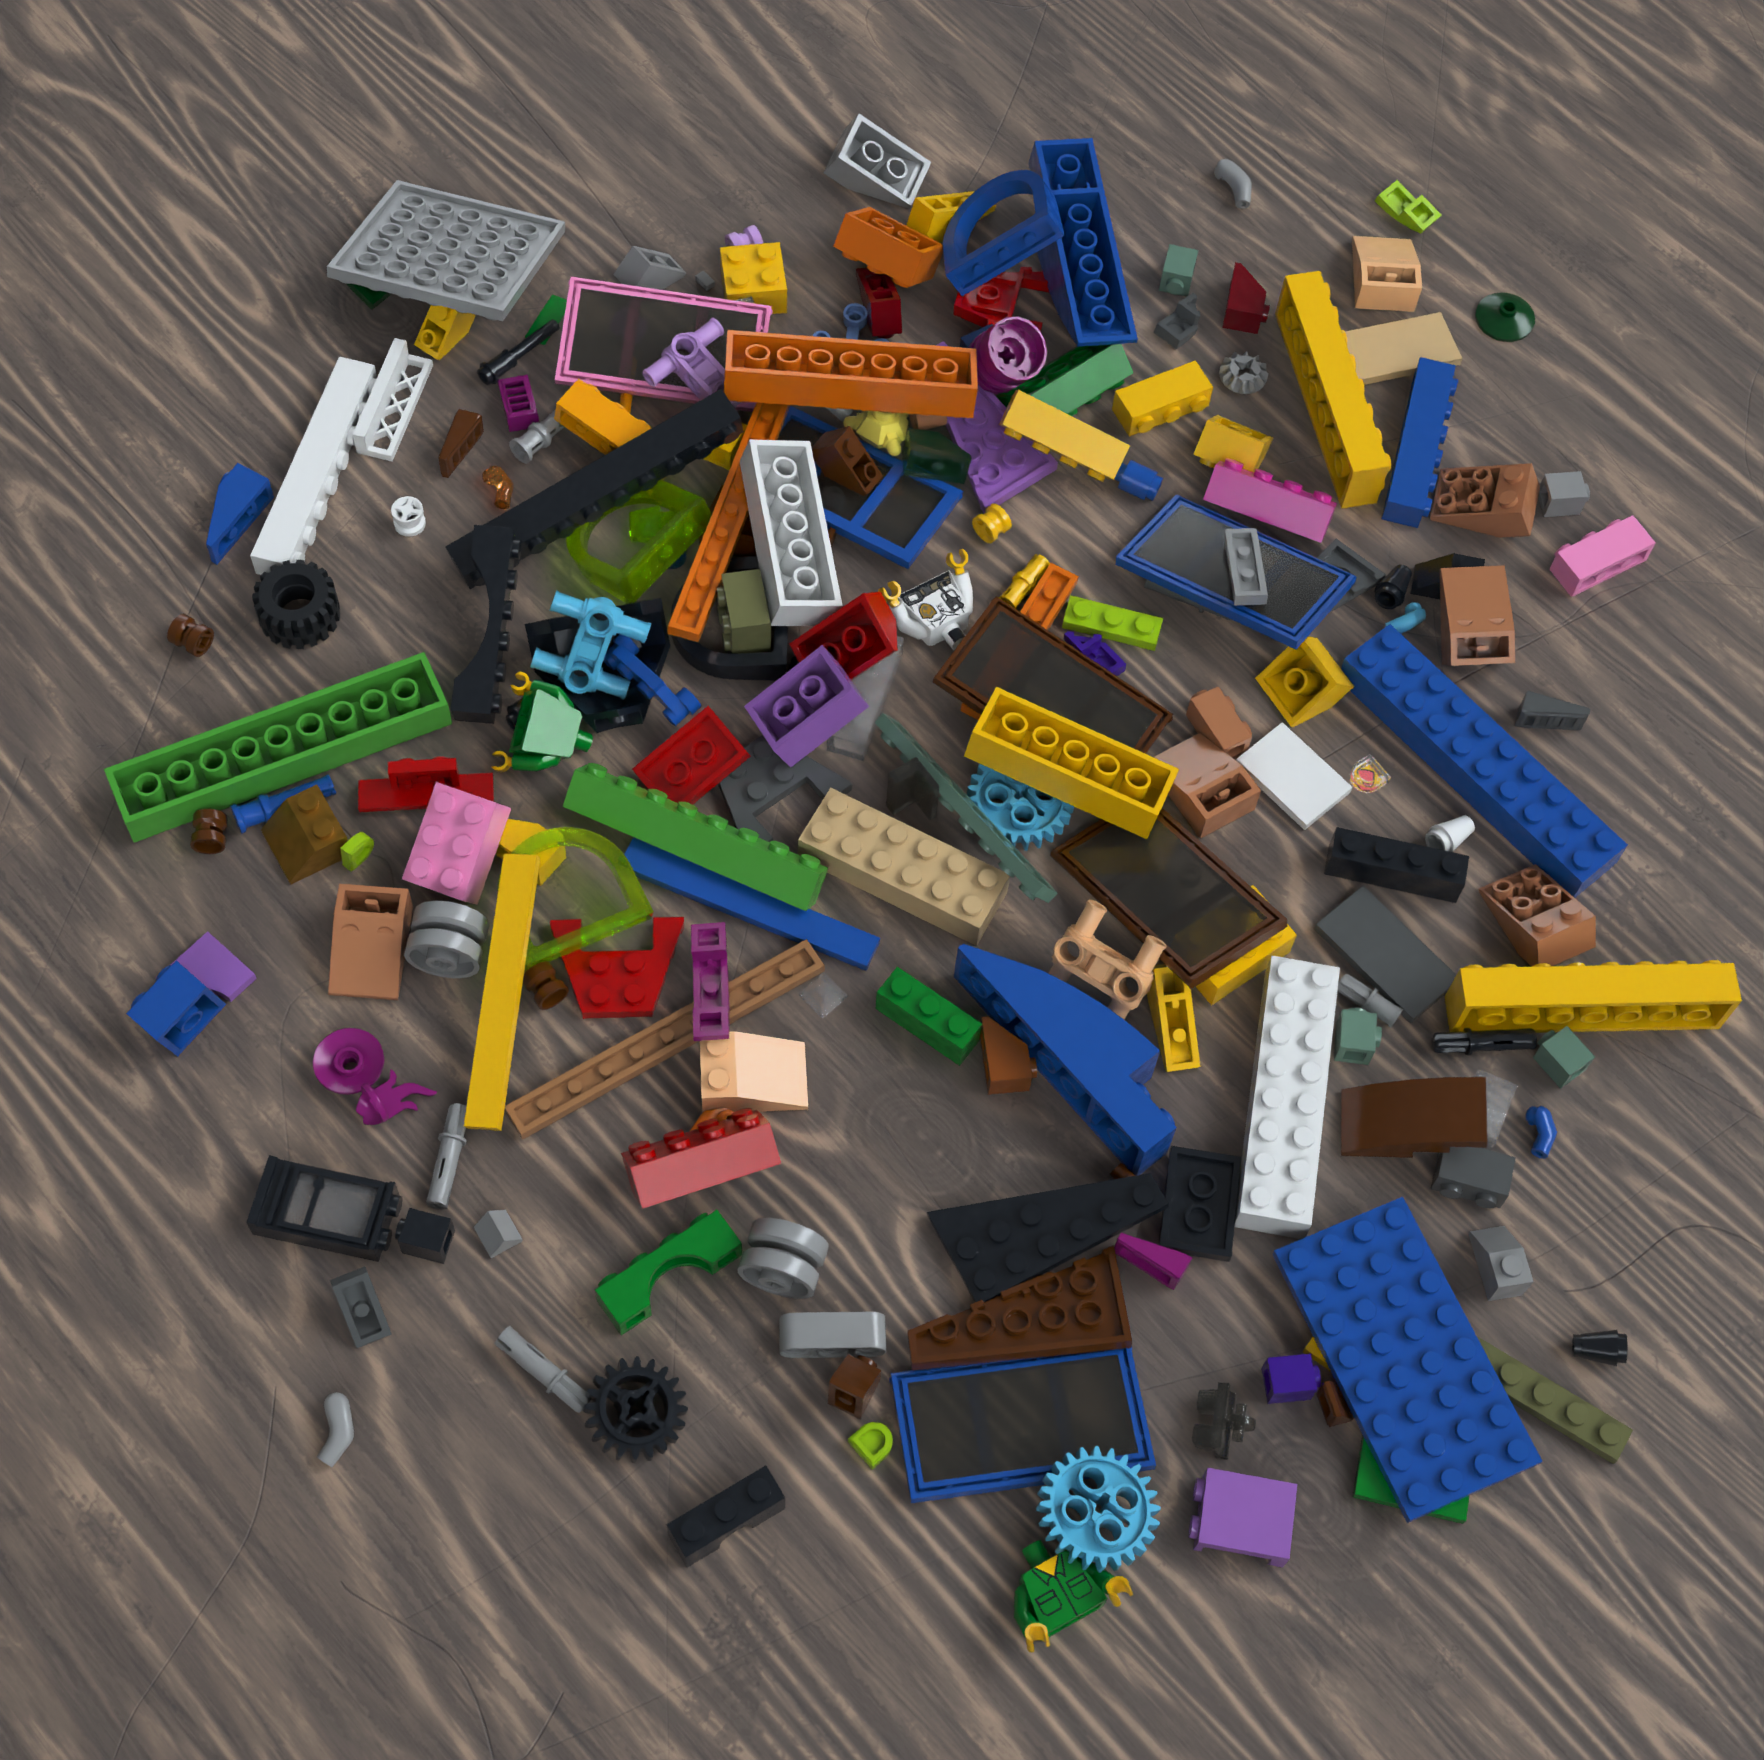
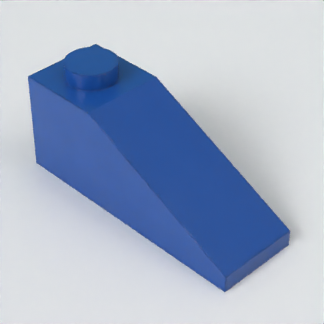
M239 463L230 472L224 474L218 485L206 541L211 561L218 565L274 498L269 479Z

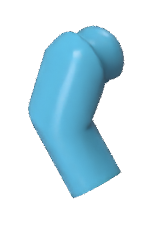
M1412 602L1405 607L1404 615L1385 623V626L1391 624L1402 634L1422 623L1426 618V611L1422 609L1420 603Z

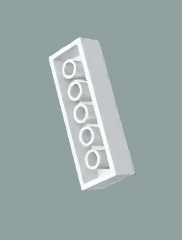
M749 439L740 459V467L771 626H815L842 608L843 605L810 441Z

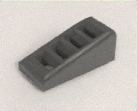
M1527 691L1518 708L1514 726L1581 730L1591 709Z

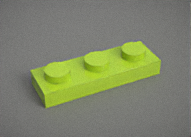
M1070 595L1062 628L1092 636L1093 634H1100L1104 639L1155 651L1163 618Z

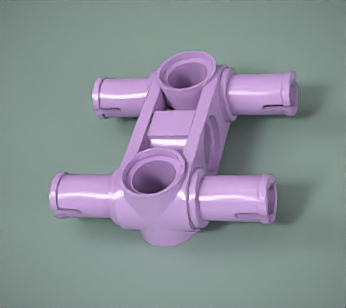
M711 318L710 321L695 332L690 331L676 335L672 339V343L661 353V358L643 370L642 375L650 386L655 387L673 372L682 379L700 401L720 389L724 392L725 369L705 348L724 334V329L720 322L715 318ZM684 349L688 351L690 355H681L677 352V350ZM730 400L734 408L741 403Z

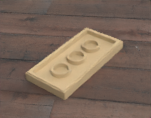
M1441 312L1346 331L1347 348L1349 353L1355 357L1356 373L1358 379L1361 378L1364 385L1414 375L1420 357L1456 366L1460 365L1462 361V356Z

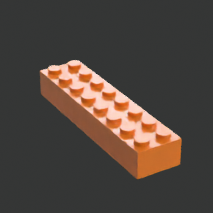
M727 330L724 393L731 401L921 414L925 416L935 415L954 418H973L978 391L977 355L975 348Z

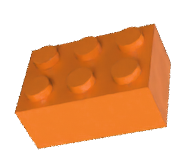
M871 207L845 214L833 246L842 251V256L852 261L859 260L867 264V269L877 274H886L893 278L892 281L895 284L904 288L933 279L943 254V244Z

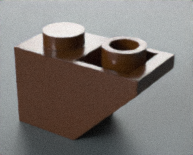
M850 426L825 432L812 446L814 461L823 474L862 496L868 495L883 477Z

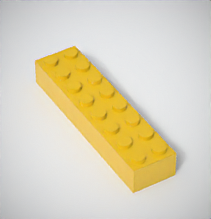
M1320 271L1286 275L1275 316L1341 509L1375 504L1378 501L1381 490L1384 489L1386 475L1391 470V459L1389 454L1384 452L1381 431L1375 427L1372 405L1367 403L1365 399L1364 383L1361 378L1358 379L1355 357L1348 351L1347 335L1340 328L1337 307L1332 306L1329 284L1327 282L1324 283Z
M1709 960L1701 964H1687L1686 961L1653 964L1650 961H1642L1634 965H1619L1617 962H1606L1596 966H1585L1584 963L1579 962L1566 966H1551L1548 963H1539L1531 967L1503 964L1498 967L1489 968L1473 964L1459 969L1445 995L1450 1032H1461L1464 1028H1470L1472 1031L1532 1028L1536 1033H1545L1551 1030L1559 1032L1566 1026L1572 1032L1720 1029L1742 1001L1735 964L1721 963L1719 960Z

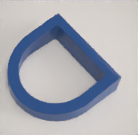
M1016 170L990 180L971 194L951 218L943 238L945 275L961 296H964L1064 236L1056 198L1037 173L1030 170ZM1012 195H1033L1035 214L967 255L969 236L978 220L989 208Z

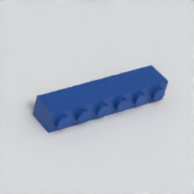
M1422 357L1419 358L1411 384L1382 520L1418 528L1422 516L1428 517L1433 499L1427 498L1428 492L1433 493L1438 477L1437 474H1433V469L1439 468L1443 450H1439L1438 446L1439 444H1444L1448 431V426L1443 425L1444 420H1449L1453 407V402H1449L1448 399L1449 396L1454 397L1458 384V379L1453 378L1456 365Z

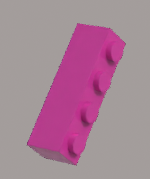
M1226 458L1225 462L1219 461L1216 463L1203 500L1320 543L1323 541L1337 506L1336 502L1331 501V495L1316 490L1313 494L1301 490L1303 486L1294 481L1285 480L1284 483L1272 480L1273 475L1260 469H1255L1254 473L1242 469L1244 464L1233 459Z

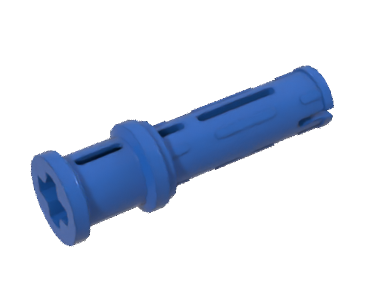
M329 774L269 797L267 794H260L257 800L240 806L236 804L230 805L241 834L245 833L249 827L267 822L287 798L314 785H318L325 798L336 795Z

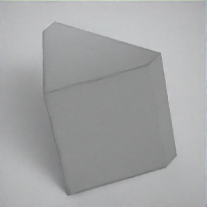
M506 1210L487 1211L474 1226V1230L490 1258L523 1241Z

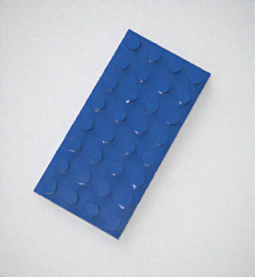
M1403 1197L1274 1250L1272 1255L1407 1523L1543 1462Z

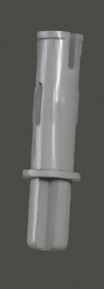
M454 1103L449 1106L443 1133L438 1135L440 1146L426 1199V1204L435 1209L448 1208L462 1146H465L467 1142L464 1138L466 1127H464L466 1105Z
M508 1326L494 1344L507 1353L517 1364L546 1386L548 1394L553 1392L574 1411L580 1413L584 1405L590 1402V1399L585 1396L587 1392L566 1375L568 1373L566 1369L560 1370L537 1348L521 1337L511 1326Z

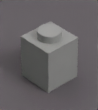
M1581 471L1545 474L1540 484L1538 496L1543 516L1580 515L1585 503L1589 500L1590 490L1588 484L1584 483Z

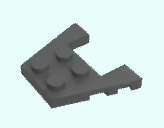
M763 735L744 747L751 757L718 783L727 809H729L734 821V827L737 829H751L759 834L758 838L768 842L773 841V837L755 817L805 783H808L822 800L830 788L845 795L852 791V783L807 756L790 767L773 751Z

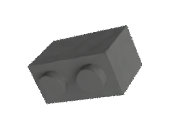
M1450 1147L1449 1153L1437 1154L1431 1189L1439 1191L1441 1195L1447 1198H1465L1475 1201L1478 1206L1483 1208H1500L1509 1196L1516 1157L1484 1148Z

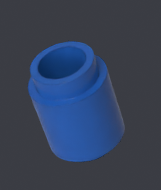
M1130 460L1128 465L1121 464L1115 480L1119 482L1118 489L1142 500L1147 498L1153 501L1164 478L1158 476L1157 471Z

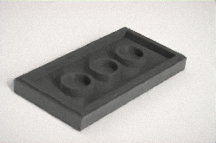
M1365 886L1360 887L1315 925L1314 930L1365 980L1378 989V992L1385 999L1403 1009L1401 1015L1410 1023L1415 1021L1442 998L1456 977V974Z

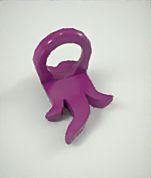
M390 1069L389 1080L373 1089L368 1083L361 1085L362 1094L357 1103L356 1113L363 1117L364 1125H377L384 1123L405 1109L418 1111L417 1105L414 1102H401L405 1097L411 1094L435 1096L437 1091L410 1082L393 1088L396 1084L397 1076Z

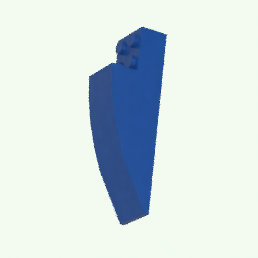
M1093 138L1034 141L1028 163L1029 169L1043 179L1055 196L1064 231L1063 237L1037 252L1044 278L1048 281V289L1059 317L1077 347L1137 343V333Z
M966 944L958 947L954 978L991 1019L1028 1045L1029 1057H1035L1037 1070L1120 1162H1123L1137 1176L1141 1175L1168 1153L1177 1127L1170 1113L1156 1106L1151 1100L1149 1091L1143 1085L1152 1078L1160 1054V1050L1102 1003L1076 987L1040 969Z

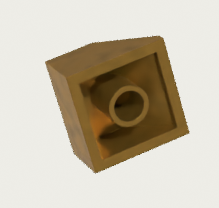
M314 785L287 798L261 829L265 840L290 885L341 861L340 847L348 841L346 834L318 785Z

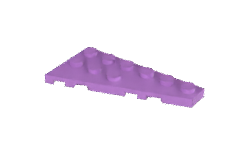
M943 341V342L937 344L936 346H948V345ZM978 385L973 418L947 416L946 427L981 509L985 513L986 508L992 503L998 505L1004 503L1057 470L1058 462L1050 453L1046 455L1032 448V441L1024 437L1018 441L1003 433L1005 428L1000 426L999 423L1006 407L993 393L983 390Z

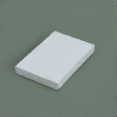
M1283 722L1236 759L1245 768L1257 786L1304 830L1345 798L1352 790V786Z

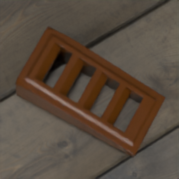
M462 409L456 412L438 457L442 477L449 478L482 436L484 428L480 414Z

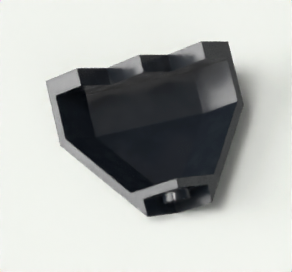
M661 597L616 606L624 611V615L651 623L645 643L630 639L640 650L635 656L660 677L671 646L669 635L667 634L668 630ZM596 613L593 615L597 620L600 621L608 619L604 614ZM563 616L525 624L532 659L536 647L561 657L569 656L580 625L577 623L578 620L569 616ZM616 633V636L612 635L608 649L614 644L612 641L619 635L618 633ZM603 661L601 666L603 671L624 678L617 669L613 671ZM534 668V672L544 682L561 687L573 702L574 709L582 713V719L596 733L618 727L643 724L652 698L650 700L647 699L636 686L638 682L633 678L630 680L626 696L623 700L620 697L597 689L591 693H573L568 690L564 683L557 680L558 676ZM581 670L573 671L574 674L579 677L587 676V674Z

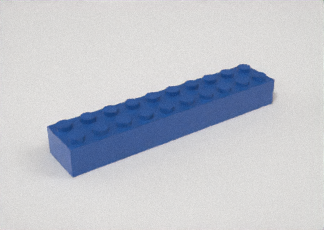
M1391 624L1344 658L1341 669L1354 685L1350 691L1533 865L1536 864L1574 898L1618 862L1628 844Z

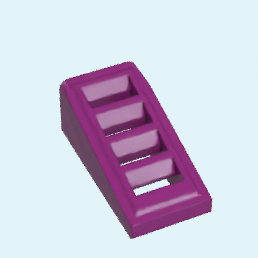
M528 375L499 379L498 387L509 432L525 430L533 422H539ZM521 385H523L522 387H516V388L506 389V388H510V387H515V386H521ZM525 392V394L508 397V395ZM525 400H527V402L516 403V404H511V405H510V403L520 402V401H525ZM529 408L528 410L512 412L514 410Z
M1124 1233L1119 1235L1114 1246L1115 1254L1173 1290L1182 1279L1193 1257L1182 1252Z

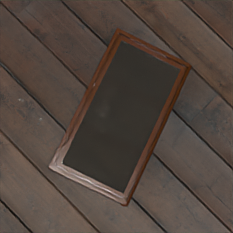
M997 596L990 601L989 606L933 679L934 684L980 715L984 711L995 688L998 687L1147 754L1166 725L1173 720L1174 715Z
M1163 808L1160 810L1148 839L1101 819L1057 846L1050 853V856L1100 904L1105 906L1143 944L1148 935L1163 941L1167 947L1163 950L1159 959L1190 989L1201 984L1287 927L1286 917Z

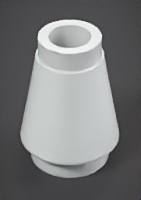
M1463 815L1432 826L1425 837L1427 847L1453 852L1474 832V822L1470 817Z

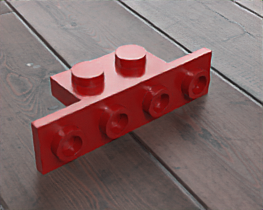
M437 756L426 760L403 758L398 761L388 762L389 778L358 780L359 812L427 809L436 782L494 802L493 772L459 774L456 758Z

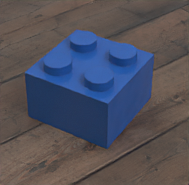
M176 960L172 965L161 970L155 984L147 992L139 994L134 999L131 1009L126 1014L156 1041L178 1057L223 1009L226 1003Z

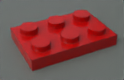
M708 705L632 768V770L647 789L660 790L668 795L667 799L677 803L687 802L694 804L751 756Z

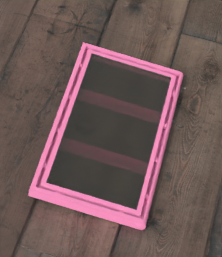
M571 277L568 282L569 290L555 384L572 386L579 378L586 384L594 385L598 390L695 404L700 399L676 373L672 372L659 382L657 386L652 387L642 375L643 370L661 358V353L672 343V339L676 335L690 331L695 332L710 321L711 318H715L720 322L724 329V334L705 348L725 369L727 330L768 333L770 316L773 313L772 306ZM684 349L677 350V352L681 355H690V353ZM743 401L736 406L735 410L753 412L756 402Z

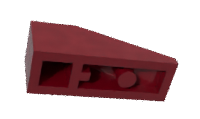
M867 267L857 268L856 277L863 306L867 309V325L872 337L891 338L894 334H901V298L891 277L886 274L874 273L867 269Z

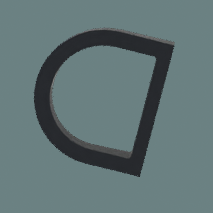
M757 556L731 558L726 573L759 569ZM684 584L681 586V588H680L679 591L677 592V594H676V596H675V599H674V601H673L672 610H671V617H672V614H673V612H674L675 606H676V604H677V601H678V599H679V596H680V594H681V591H682V589H683ZM773 626L772 652L719 653L702 646L698 642L671 635L677 651L686 662L697 670L713 677L733 680L777 681L786 672L788 626Z

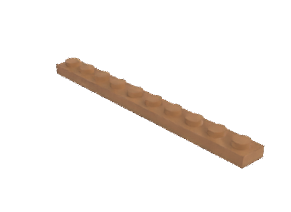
M807 939L729 982L730 1024L825 971V965ZM694 1002L507 1104L505 1112L522 1140L699 1042L693 1039Z

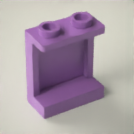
M1207 1468L1202 1479L1196 1478L1193 1501L1199 1502L1198 1515L1191 1516L1188 1537L1194 1539L1193 1550L1202 1551L1203 1548H1211L1268 1559V1565L1284 1567L1290 1559L1297 1484Z

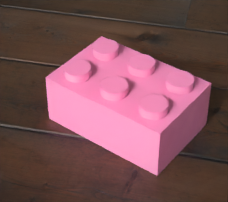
M436 782L402 879L458 900L478 905L511 808Z

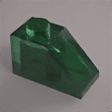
M908 428L902 449L903 472L905 476L965 484L972 460L969 453L939 432Z

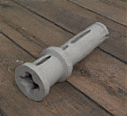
M555 410L540 423L533 422L530 424L527 432L519 438H513L509 442L512 453L522 463H529L533 458L532 455L541 448L550 446L552 437L564 428L563 425L554 420Z

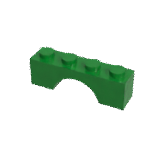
M718 1210L709 1215L708 1213L700 1214L690 1223L688 1229L679 1235L677 1232L668 1235L660 1242L659 1248L650 1254L645 1252L638 1255L629 1263V1268L618 1275L617 1273H611L599 1282V1287L595 1289L597 1302L621 1336L652 1316L650 1305L651 1291L656 1281L667 1271L681 1266H693L713 1275L742 1256L741 1241Z

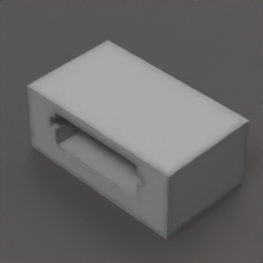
M705 271L695 275V281L706 291L715 286V281Z

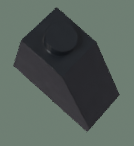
M1452 553L1416 564L1413 571L1410 594L1440 600V568L1484 566L1485 559Z

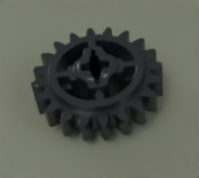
M639 1356L635 1357L632 1367H628L626 1361L621 1358L618 1362V1371H615L612 1366L606 1365L604 1373L607 1379L596 1375L593 1383L599 1390L588 1389L585 1395L588 1399L594 1401V1403L585 1404L583 1407V1412L594 1415L586 1421L585 1428L596 1427L598 1430L592 1436V1442L605 1439L606 1442L602 1452L606 1453L612 1447L617 1448L616 1460L618 1461L625 1452L630 1453L632 1463L636 1462L639 1452H643L647 1461H651L653 1458V1448H656L661 1454L666 1453L667 1445L664 1440L675 1444L679 1438L672 1429L683 1430L686 1423L677 1418V1416L685 1415L688 1407L679 1405L677 1402L684 1399L686 1392L673 1391L679 1378L676 1377L667 1381L665 1379L668 1372L667 1366L663 1367L659 1372H655L654 1359H651L645 1368L641 1367ZM628 1382L646 1384L637 1390H622L618 1387ZM656 1393L659 1394L664 1404V1421L657 1416L658 1413L654 1410L653 1397ZM607 1398L614 1403L613 1406L617 1409L618 1421L614 1427L606 1413ZM645 1398L641 1411L636 1413L635 1416L632 1415L626 1421L630 1407L635 1406L636 1403L639 1404ZM633 1429H649L653 1432L651 1435L638 1438L625 1435Z

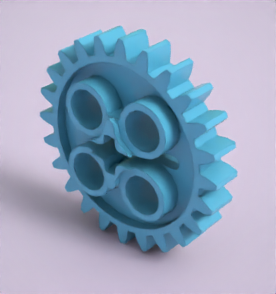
M981 764L978 765L977 774L971 775V785L967 788V796L1015 847L1017 843H1021L1023 849L1027 851L1029 842H1033L1038 848H1041L1042 838L1052 843L1055 835L1054 832L1062 835L1064 824L1069 825L1070 813H1073L1074 806L1019 781H1015ZM1037 796H1047L1050 800H1041ZM991 799H1000L1003 803H994ZM1017 818H1026L1030 822L1023 823L1018 821Z
M1099 1446L1093 1448L1090 1456H1088L1084 1447L1079 1448L1076 1458L1070 1452L1066 1453L1062 1458L1063 1464L1056 1461L1051 1467L1053 1473L1047 1472L1042 1481L1047 1486H1042L1037 1493L1045 1501L1037 1505L1036 1511L1047 1514L1038 1524L1040 1527L1051 1528L1045 1540L1052 1541L1057 1539L1059 1544L1055 1553L1058 1554L1065 1549L1070 1552L1068 1556L1069 1564L1077 1557L1082 1558L1083 1570H1086L1091 1562H1095L1098 1573H1101L1106 1568L1107 1562L1113 1571L1119 1569L1121 1559L1126 1565H1131L1135 1560L1134 1554L1141 1557L1147 1550L1144 1544L1150 1545L1155 1539V1536L1150 1531L1156 1530L1160 1524L1152 1516L1156 1515L1161 1510V1507L1150 1504V1501L1158 1493L1157 1491L1146 1490L1145 1488L1151 1480L1150 1476L1143 1478L1137 1476L1141 1468L1140 1464L1133 1466L1131 1469L1126 1466L1128 1462L1127 1454L1120 1461L1115 1460L1113 1448L1105 1456L1101 1455ZM1083 1477L1092 1478L1096 1482L1098 1489L1088 1488L1083 1482ZM1069 1490H1073L1075 1495H1070ZM1116 1496L1127 1499L1131 1509H1124L1119 1506ZM1096 1504L1102 1507L1100 1513L1095 1511ZM1066 1508L1075 1509L1079 1513L1081 1521L1071 1520L1066 1513ZM1122 1522H1126L1128 1527H1124ZM1099 1528H1106L1111 1531L1114 1541L1105 1540L1101 1536Z

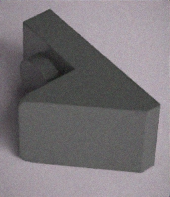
M365 1266L330 1280L356 1348L392 1334Z

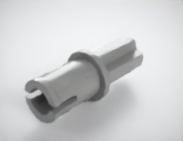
M1345 974L1338 982L1337 991L1362 1007V1009L1370 1013H1377V1018L1388 1024L1389 1027L1394 1025L1403 1011L1401 1007L1399 1008L1379 995L1378 989L1375 988L1373 991L1349 974Z

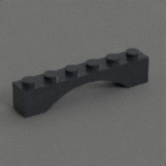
M474 525L470 555L476 570L483 578L487 588L489 620L485 637L477 654L466 669L454 679L450 711L455 721L494 724L495 713L500 714L502 709V694H498L499 682H505L506 663H502L503 651H508L510 645V632H506L507 620L512 621L514 602L510 601L511 590H516L518 573L513 568L514 560L520 559L521 540H517L514 528Z

